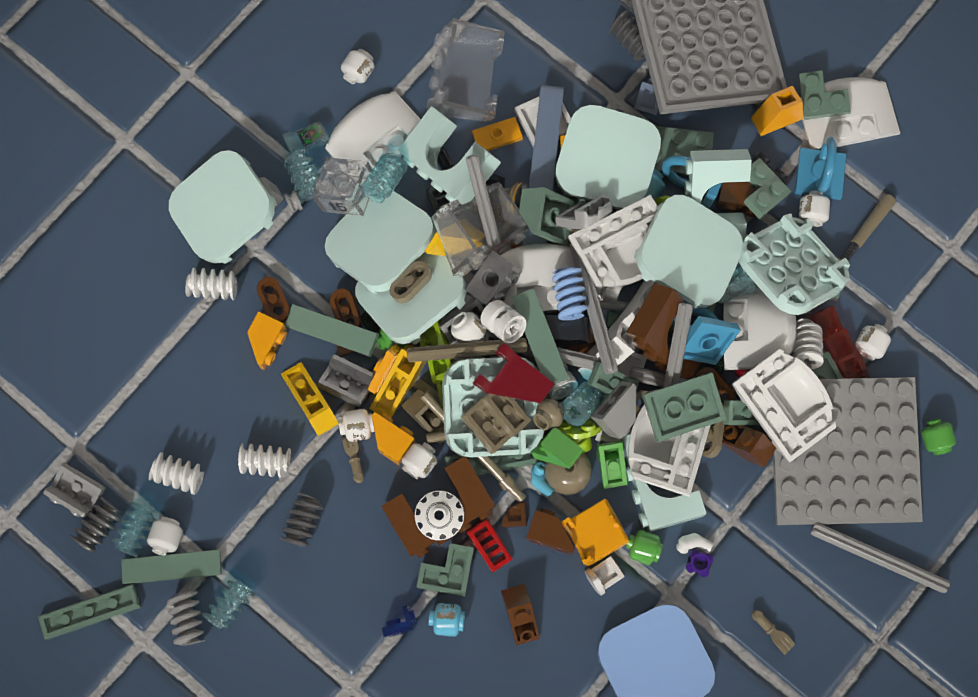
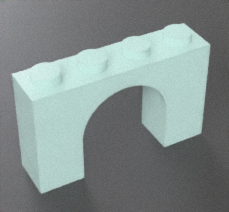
M431 106L399 147L398 151L404 155L402 160L412 168L414 166L418 167L416 172L426 180L428 178L433 180L430 184L439 192L443 190L447 192L445 197L455 205L459 202L467 207L475 197L465 160L466 157L478 155L485 182L501 162L478 143L474 142L457 165L451 169L440 171L437 165L438 153L457 125Z
M748 149L690 151V160H686V174H689V181H685V196L701 204L705 192L716 184L723 182H749L752 160ZM743 212L716 213L733 224L741 234L742 240H745L747 223Z
M630 435L621 438L624 458L628 466L626 467L627 480L633 482L635 490H632V496L635 504L640 505L642 513L639 514V519L643 528L646 527L648 532L701 518L707 514L700 491L692 492L690 497L681 495L674 498H665L655 494L648 487L647 483L633 479L628 459Z

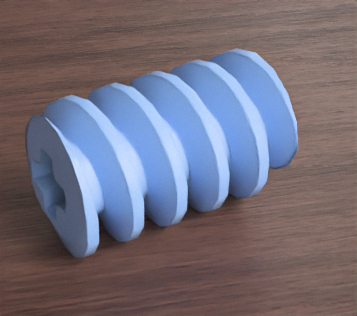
M565 267L553 271L555 275L552 277V281L556 283L554 291L557 292L555 299L559 302L557 309L561 311L558 314L560 320L580 319L585 316L582 314V311L588 309L587 305L580 304V302L587 299L586 296L579 295L580 292L585 290V287L577 286L578 283L584 281L582 277H576V274L582 272L581 268Z

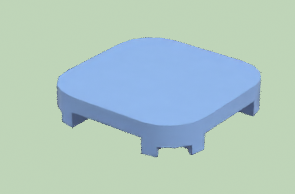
M662 605L655 607L611 629L603 635L599 642L597 653L599 663H601L617 697H704L714 685L715 671L713 664L689 617L676 606Z

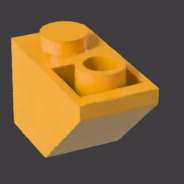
M790 86L771 94L754 113L751 120L760 136H763L802 120L803 102L794 87Z
M258 312L247 333L257 364L260 369L265 370L267 365L271 366L276 357L275 350L278 344H283L287 332H285L286 327L284 323Z
M374 412L372 420L379 453L400 465L402 457L412 444L415 443V438L412 437L414 433L404 426L398 428L392 424L394 420L382 412L379 415Z

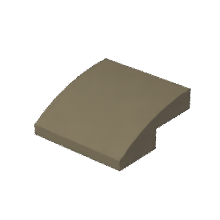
M485 394L460 416L490 454L495 453L531 421L513 398L493 394Z

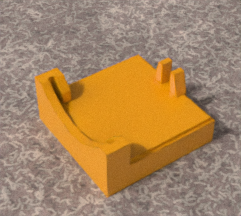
M607 499L601 500L573 518L568 517L561 521L563 527L573 540L583 564L587 566L594 564L631 542Z

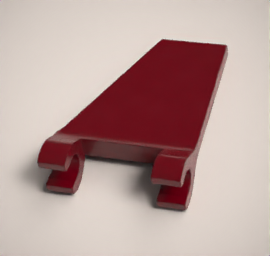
M503 343L495 353L507 362L492 382L479 374L472 384L487 394L540 404L555 383Z

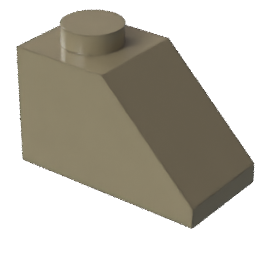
M418 389L402 407L428 434L443 431L444 423L420 399L424 393ZM445 440L438 441L437 443L441 445Z

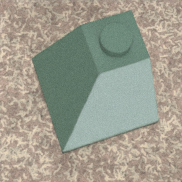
M544 187L522 189L519 213L532 233L556 244L568 246L570 230H567L566 227L556 226V216L573 207L574 201Z

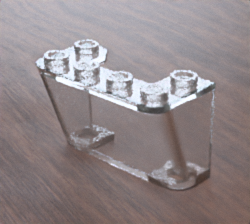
M455 18L445 25L441 33H437L434 41V46L437 49L432 59L434 74L429 82V89L432 90L426 109L429 110L432 106L447 118L490 122L495 118L498 95L493 94L490 97L494 60L503 51L505 31Z
M499 182L488 186L487 191L501 241L500 244L492 247L487 244L476 198L458 206L460 204L458 199L443 205L432 216L453 276L459 275V277H463L472 268L474 271L479 269L492 250L502 255L511 250L513 244L517 245L527 237L525 233L530 228L520 215L515 203Z

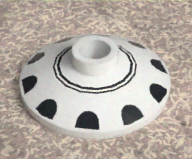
M430 492L421 498L416 506V525L421 533L430 539H448L454 536L463 524V507L460 501L449 492ZM440 510L444 513L442 520L435 519L434 514L436 511Z

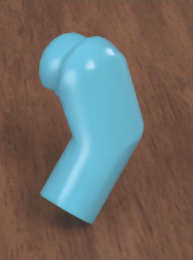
M537 462L531 469V484L549 498L555 489L546 482L544 474L545 463Z

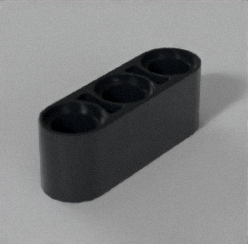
M544 315L555 344L581 345L589 343L588 317L575 320H560L557 315ZM524 332L520 338H525L528 343L527 337Z

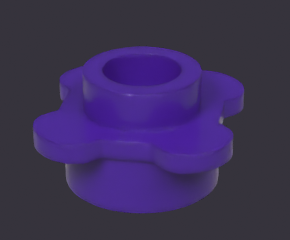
M692 550L690 552V562L686 565L687 572H695L700 574L701 577H707L710 573L708 569L713 562L712 555ZM698 561L702 562L701 566L697 564Z

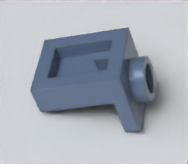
M648 78L647 82L642 81L634 109L656 115L658 104L652 80Z

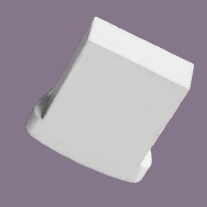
M611 556L594 568L585 570L588 581L601 596L605 594L607 588L625 577Z

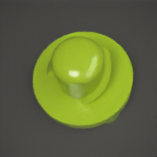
M594 412L578 416L569 413L561 425L557 427L558 430L580 446L583 453L591 450V437L602 431V428L591 418Z

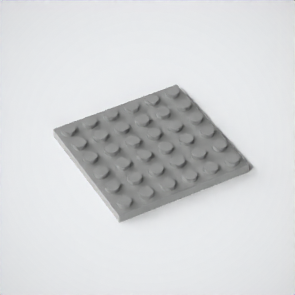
M631 0L660 114L764 103L771 94L787 88L763 0Z
M915 377L819 379L833 406V409H831L832 422H836V428L791 462H788L777 448L774 451L773 474L776 525L923 522Z

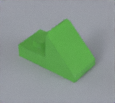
M553 428L548 435H544L538 445L531 451L535 459L568 469L571 468L583 452L580 446L557 428Z
M622 440L599 444L596 455L600 463L603 488L608 489L628 485Z

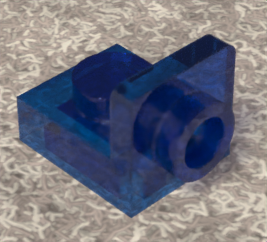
M403 606L406 621L401 622L400 618L387 621V626L382 627L384 638L414 631L413 625L417 624L414 610L409 611L408 606Z

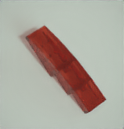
M829 306L810 315L812 321L822 328L823 346L826 352L830 353L844 379L870 378L859 350H855L847 328H843L835 307Z

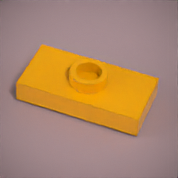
M515 117L472 130L474 141L487 151L523 140Z
M395 344L387 350L383 359H379L374 367L376 374L367 390L374 394L380 390L402 347Z

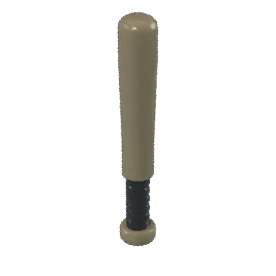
M885 194L859 231L852 238L851 244L846 251H844L840 258H837L839 261L844 258L849 261L858 248L862 247L895 205L896 199L894 196Z

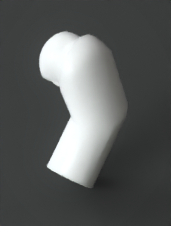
M692 533L682 536L678 540L679 543L676 545V548L682 554L688 553L689 549L695 547L709 553L714 543L699 534Z

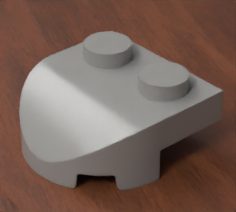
M600 195L590 202L581 201L556 216V226L566 227L567 230L587 228L613 212L612 202H610L609 197Z

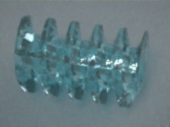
M308 148L294 151L284 160V166L288 169L287 173L291 176L292 184L295 185L294 189L298 193V199L306 202L316 199L325 193V190H319L324 185L323 181H316L320 178V174L312 173L317 169L316 165H309L313 162V157H305L310 153Z
M393 153L383 154L367 176V179L363 182L362 190L365 196L376 203H382L386 198H389L407 171L408 166L405 160Z
M588 381L582 382L562 402V416L567 423L573 426L583 425L602 404L605 397L604 392L588 385Z
M130 502V506L134 511L125 512L130 519L121 520L125 529L117 528L116 532L121 537H112L111 540L116 544L115 548L137 558L138 554L134 551V548H143L138 540H147L148 537L143 533V530H151L147 522L156 521L152 513L158 512L137 502Z
M236 577V582L227 580V584L230 587L229 590L221 588V592L224 595L223 598L214 597L218 605H208L212 613H202L206 620L221 631H223L222 627L227 629L232 627L228 619L234 621L238 619L234 611L240 613L244 611L240 603L249 605L250 602L246 596L255 597L256 595L252 589Z

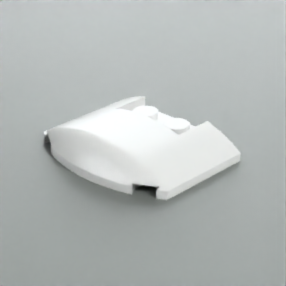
M849 77L824 83L825 92L848 89L851 114L809 120L802 119L809 147L815 150H821L824 140L830 136L836 140L837 147L900 134L886 82L871 78Z
M396 92L381 94L364 101L346 114L334 128L325 149L362 189L402 156L398 151L399 147L421 119Z
M651 195L568 236L596 287H618L643 279L640 277L642 273L637 266V259H634L636 249L641 246L656 214L655 209L657 205Z
M547 243L531 244L511 249L500 255L522 270L518 282L506 293L504 303L516 311L511 297L534 288L543 313L561 312L557 309L559 302L555 299L557 292L554 291V285L556 283L552 281V277L555 275L553 271L565 267L575 268L570 247ZM499 277L493 280L492 286L498 283Z
M733 285L741 292L733 295L727 302H724V321L737 323L741 331L724 353V369H752L778 349L783 350L785 354H792L796 340V315L780 310L757 285Z
M778 349L732 383L742 402L747 405L768 434L773 445L788 462H791L834 430L836 422H832L831 409H833V406L819 378L800 359L785 354L783 350Z
M644 405L636 418L629 440L628 459L632 478L690 497L710 425L656 442Z

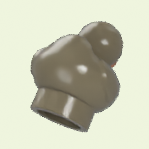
M554 399L544 400L537 405L533 421L541 430L557 428L567 416L568 407L562 402L557 403Z

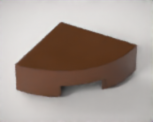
M525 502L515 504L506 512L502 528L526 527Z

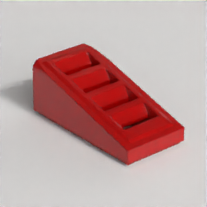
M487 518L482 521L478 520L472 524V527L465 530L492 573L513 560ZM486 526L487 530L475 537L474 533ZM489 535H492V539H490L483 545H480V541H482ZM497 543V548L488 554L485 553V550ZM501 551L503 552V556L491 562L490 559Z

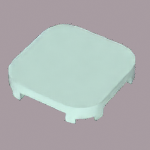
M588 105L581 107L573 114L569 122L556 165L555 178L557 185L564 192L563 194L570 198L574 196L592 201L600 195L607 196L610 202H612V208L617 209L616 211L643 199L648 191L660 150L661 137L658 129L645 119L602 106Z
M229 150L221 151L212 156L180 183L169 199V212L193 251L200 258L211 263L222 262L226 264L233 260L230 256L262 228L269 229L274 223L272 218L275 213V206H277L275 198L268 193L250 167L251 163L238 153Z
M376 188L361 197L331 230L326 238L325 251L337 268H341L366 286L370 292L377 294L378 292L389 290L391 284L413 262L417 261L436 234L437 227L426 212L393 190Z
M674 195L663 201L655 209L656 214L641 246L635 251L634 259H637V266L642 273L640 277L646 282L652 280L659 285L674 289L683 300L693 306V309L706 308L718 302L724 295L742 255V236L733 224L697 201L685 195Z
M792 214L784 215L779 222L756 234L751 232L746 236L742 245V255L738 262L775 306L788 314L800 315L833 298L843 290L850 280L848 272L850 264L846 258L839 261L811 230L814 223L807 218L806 221L792 217Z
M424 252L417 259V261H424L428 264L432 271V278L407 303H397L390 295L389 290L374 294L359 281L357 282L355 295L359 303L396 345L398 343L406 344L412 342L414 345L422 341L420 335L455 306L460 310L465 304L464 298L467 293L465 289L468 285L459 270L446 256L432 255Z
M503 358L457 361L448 367L444 374L442 389L445 437L452 451L461 456L523 455L530 453L538 445L541 438H543L544 430L538 428L533 421V416L536 414V407L539 403L514 399L531 421L493 454L488 452L460 417L487 394L472 384L473 381L481 374L492 382L507 362ZM522 358L523 360H525L527 363H529L532 367H534V368L536 369V367L534 366L533 363H531L530 361H528L526 358Z

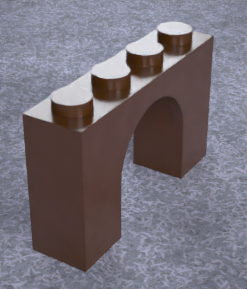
M654 284L626 333L632 338V344L644 351L643 355L655 363L654 367L666 374L671 346H667L668 331L677 315L678 305L684 303V301L674 289ZM683 359L680 378L691 379L701 362Z
M466 456L445 468L459 493L460 503L464 510V520L459 530L460 533L472 527L471 521L477 517L482 521L492 515V508L495 507ZM400 494L381 506L411 557L416 555L420 558L431 551L429 546L437 542L440 546L452 539L450 537L445 540H433L422 534L416 525L415 513L404 494Z

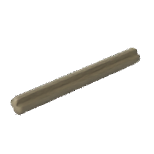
M519 338L514 343H505L515 353L527 352V341L525 338ZM494 340L412 347L407 349L408 362L497 355L495 352L505 342Z

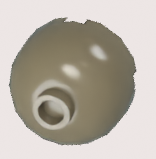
M582 452L570 469L546 462L544 474L547 483L555 489L556 493L567 496L584 490L590 482L592 468L587 455Z

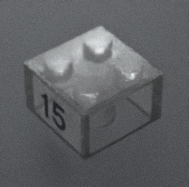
M326 157L312 198L322 212L364 216L378 176L368 161Z

